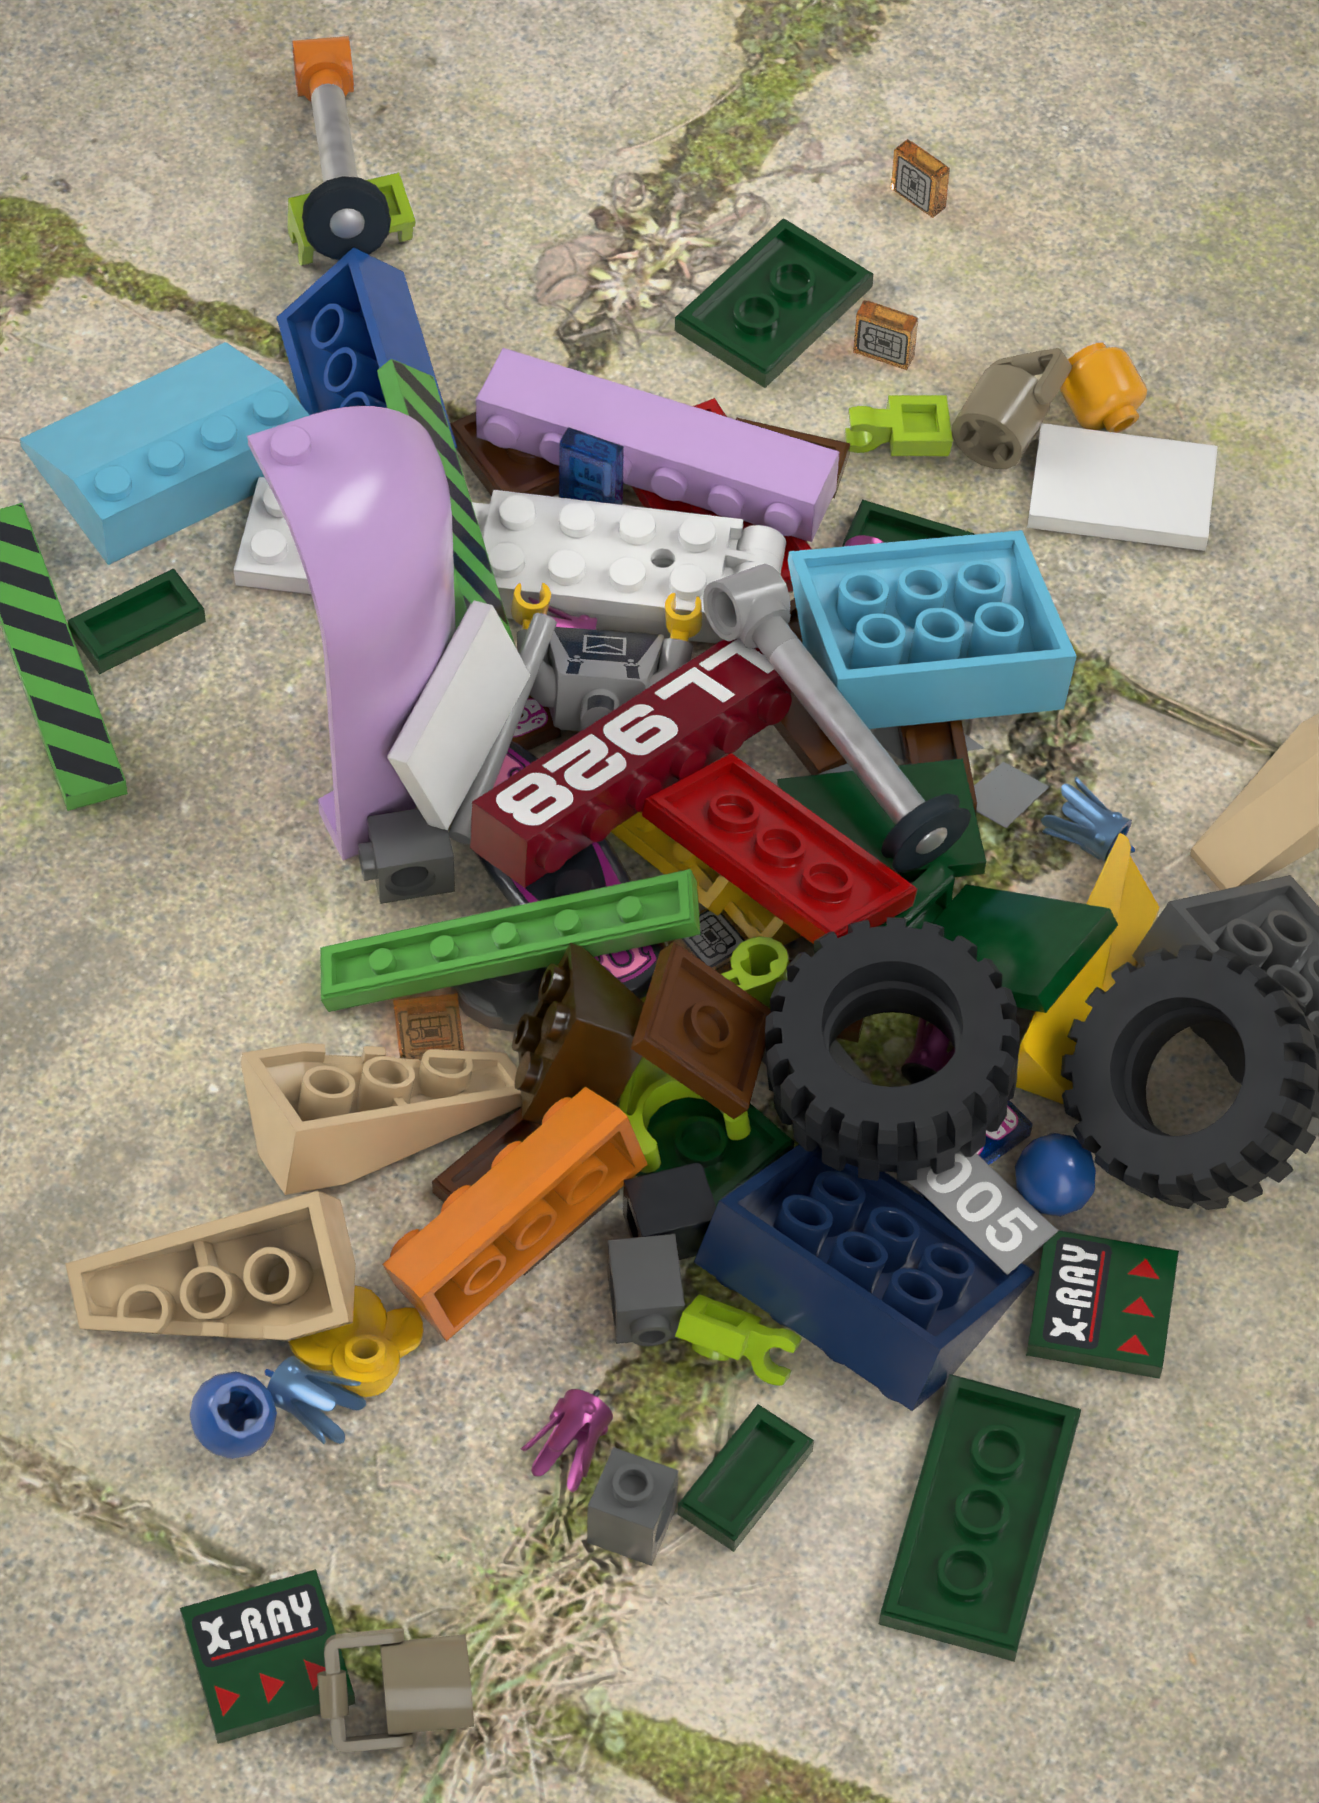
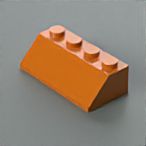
M584 1087L573 1098L565 1097L559 1100L546 1112L542 1119V1125L523 1142L515 1141L503 1148L493 1160L492 1169L472 1186L464 1185L454 1191L442 1205L441 1213L422 1230H412L398 1240L391 1250L390 1258L382 1265L397 1289L446 1342L622 1188L624 1180L633 1178L648 1165L628 1116L619 1107L587 1087Z

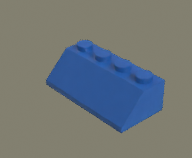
M353 247L276 317L301 405L309 415L353 406L387 408L377 370L390 359H394L434 377L456 449L455 438L404 272Z

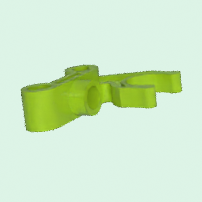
M759 936L749 938L740 943L733 951L730 960L732 970L721 975L770 1008V998L776 983L784 979L787 980V966L789 965L787 950L781 942L770 937ZM646 996L644 998H641L640 1000L645 1002ZM644 1057L641 1058L621 1094L619 1108L628 1116L648 1164L640 1172L650 1173L657 1170L661 1164L657 1142L647 1131L650 1118L661 1106L672 1100L686 1097L703 1098ZM721 1111L724 1115L727 1136L730 1139L741 1140L750 1134L751 1129L747 1111L735 1119Z

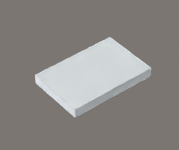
M1041 423L1027 528L1206 551L1218 446Z
M475 600L467 609L387 755V758L427 824L444 830H448L530 677L528 669L493 605Z

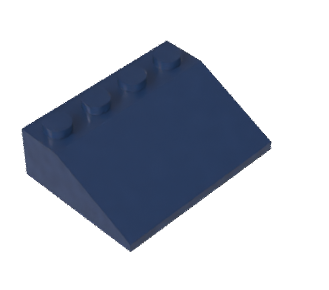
M800 1144L719 1200L694 1260L695 1264L716 1277L717 1281L724 1287L738 1292L769 1313L774 1321L782 1326L791 1328L823 1350L831 1360L845 1365L876 1386L885 1397L899 1402L911 1411L915 1410L945 1385L949 1374L953 1375L1030 1284L1035 1274L1034 1270L1021 1263L1007 1275L933 1203L903 1183L897 1182V1179L886 1172H879L878 1181L858 1178V1167L846 1163L844 1169L838 1171L822 1163V1148L818 1146L813 1151H806Z

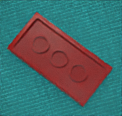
M732 753L645 799L642 817L812 944H814L815 940L829 932H835L838 938L847 935L848 924L869 920L870 928L878 927L887 921V917L893 918L914 904L917 893L915 886Z

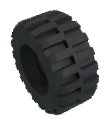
M887 917V926L871 928L869 920H863L848 924V934L838 938L835 932H829L815 940L814 955L810 957L806 952L799 953L787 966V980L784 979L776 983L770 998L771 1013L766 1016L765 1023L766 1065L769 1090L774 1093V1108L781 1122L787 1125L793 1124V1138L806 1151H813L818 1146L822 1148V1163L838 1171H842L846 1163L858 1167V1178L878 1181L879 1172H897V1182L917 1180L918 1169L931 1166L933 1173L937 1175L954 1168L956 1153L961 1151L965 1157H972L985 1146L986 1130L989 1132L998 1131L1007 1116V1103L1014 1098L1018 1071L1020 1025L1016 1023L1017 1006L1012 991L1002 987V973L991 959L984 958L977 962V946L963 936H957L952 942L944 938V927L926 921L923 923L922 929L906 927V918ZM894 1012L910 1014L936 1026L950 1040L955 1048V1053L940 1071L928 1079L907 1086L886 1087L864 1082L847 1073L829 1053V1048L837 1036L854 1022L874 1014Z
M1182 945L1178 950V956L1173 955L1165 948L1145 953L1143 959L1146 966L1139 969L1126 962L1111 973L1116 983L1108 991L1105 992L1096 987L1085 1000L1093 1008L1085 1022L1074 1019L1067 1036L1076 1042L1074 1055L1065 1054L1062 1056L1061 1076L1073 1083V1089L1065 1090L1062 1098L1066 1114L1079 1121L1075 1125L1073 1133L1082 1148L1095 1154L1094 1162L1108 1174L1153 1199L1155 1197L1170 1206L1189 1209L1195 1203L1206 1210L1226 1208L1229 1203L1228 1197L1230 1196L1247 1202L1262 1195L1263 1189L1259 1182L1269 1177L1280 1183L1294 1170L1287 1162L1288 1158L1296 1149L1307 1154L1316 1139L1307 1129L1312 1117L1319 1119V1093L1317 1092L1319 1083V1053H1317L1319 1048V1028L1317 1024L1305 1016L1307 1008L1280 982L1255 964L1252 965L1239 955L1223 949H1219L1213 954L1202 945ZM1208 1021H1222L1229 1024L1239 1033L1245 1051L1244 1079L1235 1101L1221 1118L1198 1132L1182 1136H1171L1162 1132L1154 1125L1151 1119L1146 1099L1147 1079L1157 1054L1173 1036L1192 1025Z

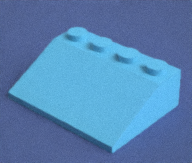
M224 342L20 438V444L102 558L110 565L254 495L258 478L264 477L248 445L247 436L309 416V414L283 380Z
M1022 530L789 551L788 565L803 645L869 729L1064 709L1077 656Z

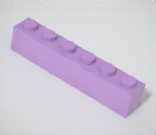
M502 349L476 398L477 438L490 441L501 448H513L544 458L555 465H567L574 468V439L578 436L587 437L607 444L616 451L618 455L617 483H624L656 493L667 500H678L713 511L721 517L743 519V521L755 525L768 526L776 529L783 536H793L812 542L836 491L839 451L509 349ZM587 463V472L592 473V465ZM599 469V476L604 478V471Z

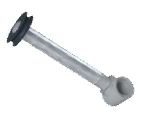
M761 564L713 581L706 586L703 595L704 611L713 631L726 641L739 638L746 648L760 649L894 822L895 826L883 841L881 853L885 858L893 859L892 867L895 872L906 873L917 870L945 853L968 827L971 818L969 810L959 808L960 800L958 796L949 793L933 797L925 802L788 626L791 617L789 612L790 596L786 583L780 573L773 566Z

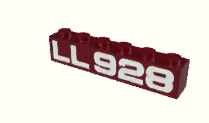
M739 638L732 641L723 639L472 801L470 849L526 888L545 874L553 873L560 869L569 858L593 842H600L605 839L614 828L638 812H643L646 798L708 766L725 754L734 753L746 740L767 726L779 723L789 712L792 703L791 689L759 648H746Z

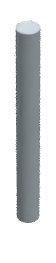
M535 613L521 645L519 655L528 669L530 677L454 817L449 830V837L463 844L471 843L472 801L491 790L498 777L557 624L555 619L546 614Z

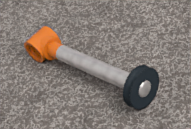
M349 36L294 40L292 45L298 97L305 96L312 103L323 183L313 189L304 202L302 220L307 241L318 253L333 260H340L353 247L369 255L380 248L389 235L391 217L385 195L375 184L357 176L345 100L348 93L354 92Z

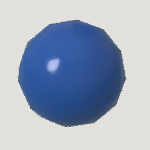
M1050 1133L1032 1140L1023 1149L1015 1165L1017 1191L1040 1214L1062 1217L1080 1210L1095 1191L1096 1170L1090 1151L1082 1148L1078 1139L1071 1135Z
M237 1371L217 1374L202 1383L193 1397L190 1410V1421L195 1438L210 1453L229 1459L251 1456L263 1448L274 1433L277 1416L271 1392L256 1377Z

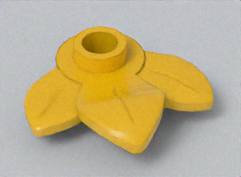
M355 1285L353 1323L291 1340L288 1343L294 1355L311 1369L332 1371L334 1376L361 1382L360 1386L341 1385L343 1388L361 1397H372L385 1392L392 1385L400 1369V1358L420 1345L424 1328L422 1318L416 1308L404 1307L386 1312L381 1299L372 1290Z

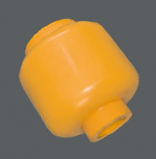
M1103 342L1095 343L1083 348L1068 359L1072 369L1061 386L1060 391L1078 423L1083 428L1091 430L1106 428L1107 432L1118 433L1130 427L1139 419V414L1136 410L1146 399L1147 387L1125 350L1119 347L1107 348Z

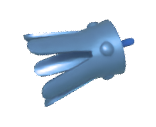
M1076 776L1074 778L1075 783L1083 793L1070 784L1065 783L1061 787V794L1068 801L1063 804L1062 811L1073 822L1054 815H1045L1041 822L1048 828L1043 829L1042 832L1078 844L1082 850L1106 862L1118 834L1121 833L1126 836L1131 827L1132 820L1123 817L1120 812L1109 810ZM1131 846V852H1130V853H1134V852H1135V848H1134L1133 846Z
M295 1356L285 1359L275 1372L270 1369H266L264 1372L266 1376L271 1378L267 1389L272 1394L275 1407L292 1413L323 1444L326 1443L324 1435L330 1440L341 1444L345 1441V1434L337 1424L319 1409L327 1412L333 1411L336 1404L352 1410H360L366 1406V1400L360 1395L331 1383L360 1386L361 1382L316 1372Z

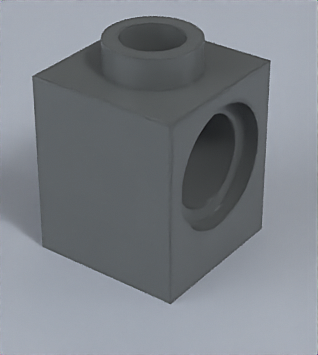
M419 809L367 817L369 842L358 844L359 861L363 880L375 879L380 904L455 892L454 855L448 830L428 825Z
M675 1234L608 1240L607 1273L616 1344L633 1342L640 1346H656L667 1342L669 1339L677 1338L675 1335L682 1313L685 1310Z
M613 1447L588 1504L587 1543L652 1566L677 1508L679 1470Z

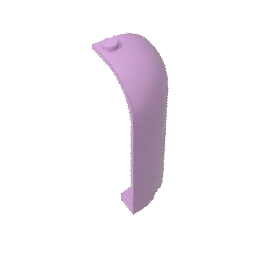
M353 406L327 410L247 436L248 445L280 506L295 542L318 617L324 652L334 789L319 798L318 805L319 814L343 861L358 855L359 843L369 842L368 816L411 810L417 807L387 755L456 631L452 511L449 486L441 458L429 433L419 422L399 411L375 406Z

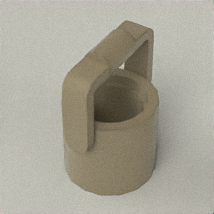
M1054 348L1002 358L992 363L984 371L952 424V436L957 446L967 457L980 465L993 469H1008L1017 465L1050 410V403L1056 397L1072 369L1071 363L1062 350ZM1040 374H1042V376H1041V378L1039 379V381H1038V379H1037L1036 377H1034L1035 375H1040Z
M393 1628L335 1634L327 1639L324 1646L326 1671L317 1674L321 1718H330L332 1743L340 1752L349 1753L406 1747L414 1744L413 1733L474 1727L466 1634L405 1640L404 1629ZM380 1645L388 1733L346 1737L344 1716L349 1715L346 1671L340 1670L338 1649Z

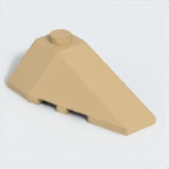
M1319 713L1303 721L1191 848L1190 856L1220 890L1259 882L1319 848Z
M299 1043L243 1052L241 1057V1068L258 1155L285 1195L347 1184L522 1106L521 1091L515 1089L514 1086L517 1067L506 1053L429 1049L423 1054L422 1059H407L386 1056L385 1047L364 1046L362 1056L325 1055V1044Z
M314 1191L65 1263L79 1329L291 1341L353 1323L356 1263L340 1199L321 1191Z

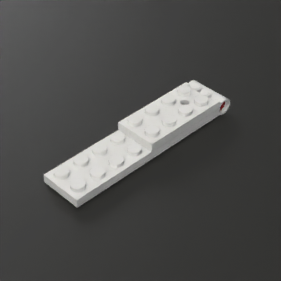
M259 477L233 570L235 584L238 586L311 594L298 550L284 515L266 478ZM493 490L490 504L472 502L506 617L509 619H513L510 611L517 584L521 583L522 599L532 604L528 598L531 597L539 601L541 585L545 583L551 592L549 606L571 616L588 615L591 618H597L596 629L661 634L665 638H670L671 634L666 627L665 601L671 593H676V614L688 615L693 612L696 596L702 602V628L699 633L688 640L717 644L723 639L713 631L704 611L703 595L706 586L713 581L761 564L773 566L781 574L786 547L784 536L776 529L763 525H753L743 529V519ZM549 611L547 612L548 616L564 619Z

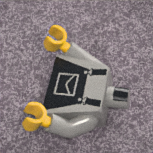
M518 583L515 587L510 612L516 623L522 625V630L517 632L518 653L535 613L547 615L551 592L545 583L541 585L538 604H529L522 599L521 583ZM671 593L665 601L666 627L671 634L669 639H664V635L555 627L529 695L543 707H549L555 727L561 730H584L691 660L693 644L689 643L688 639L699 633L702 628V602L700 598L696 596L693 612L688 615H679L675 613L676 593Z

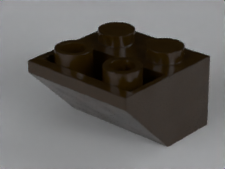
M570 943L559 965L551 963L546 969L539 987V1002L532 1015L525 1013L520 1018L512 1041V1049L518 1052L519 1066L514 1086L515 1089L521 1091L522 1119L542 1125V1119L546 1112L556 1102L565 1097L573 1098L584 1087L616 1105L642 1058L641 1055L630 1048L644 1002L582 946Z

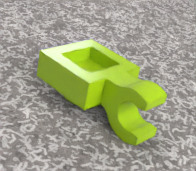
M888 395L886 409H876L869 406L849 408L850 428H845V439L847 443H850V452H869L881 444L889 442L891 456H950L953 439L947 395Z
M700 1294L683 1311L675 1335L677 1338L691 1342L692 1349L695 1352L710 1359L725 1361L733 1358L739 1360L743 1355L751 1361L755 1374L762 1381L776 1386L784 1385L789 1379L792 1370L775 1364L770 1357V1349L781 1348L786 1352L794 1353L802 1340L798 1334L789 1329L766 1327L760 1324L761 1317Z

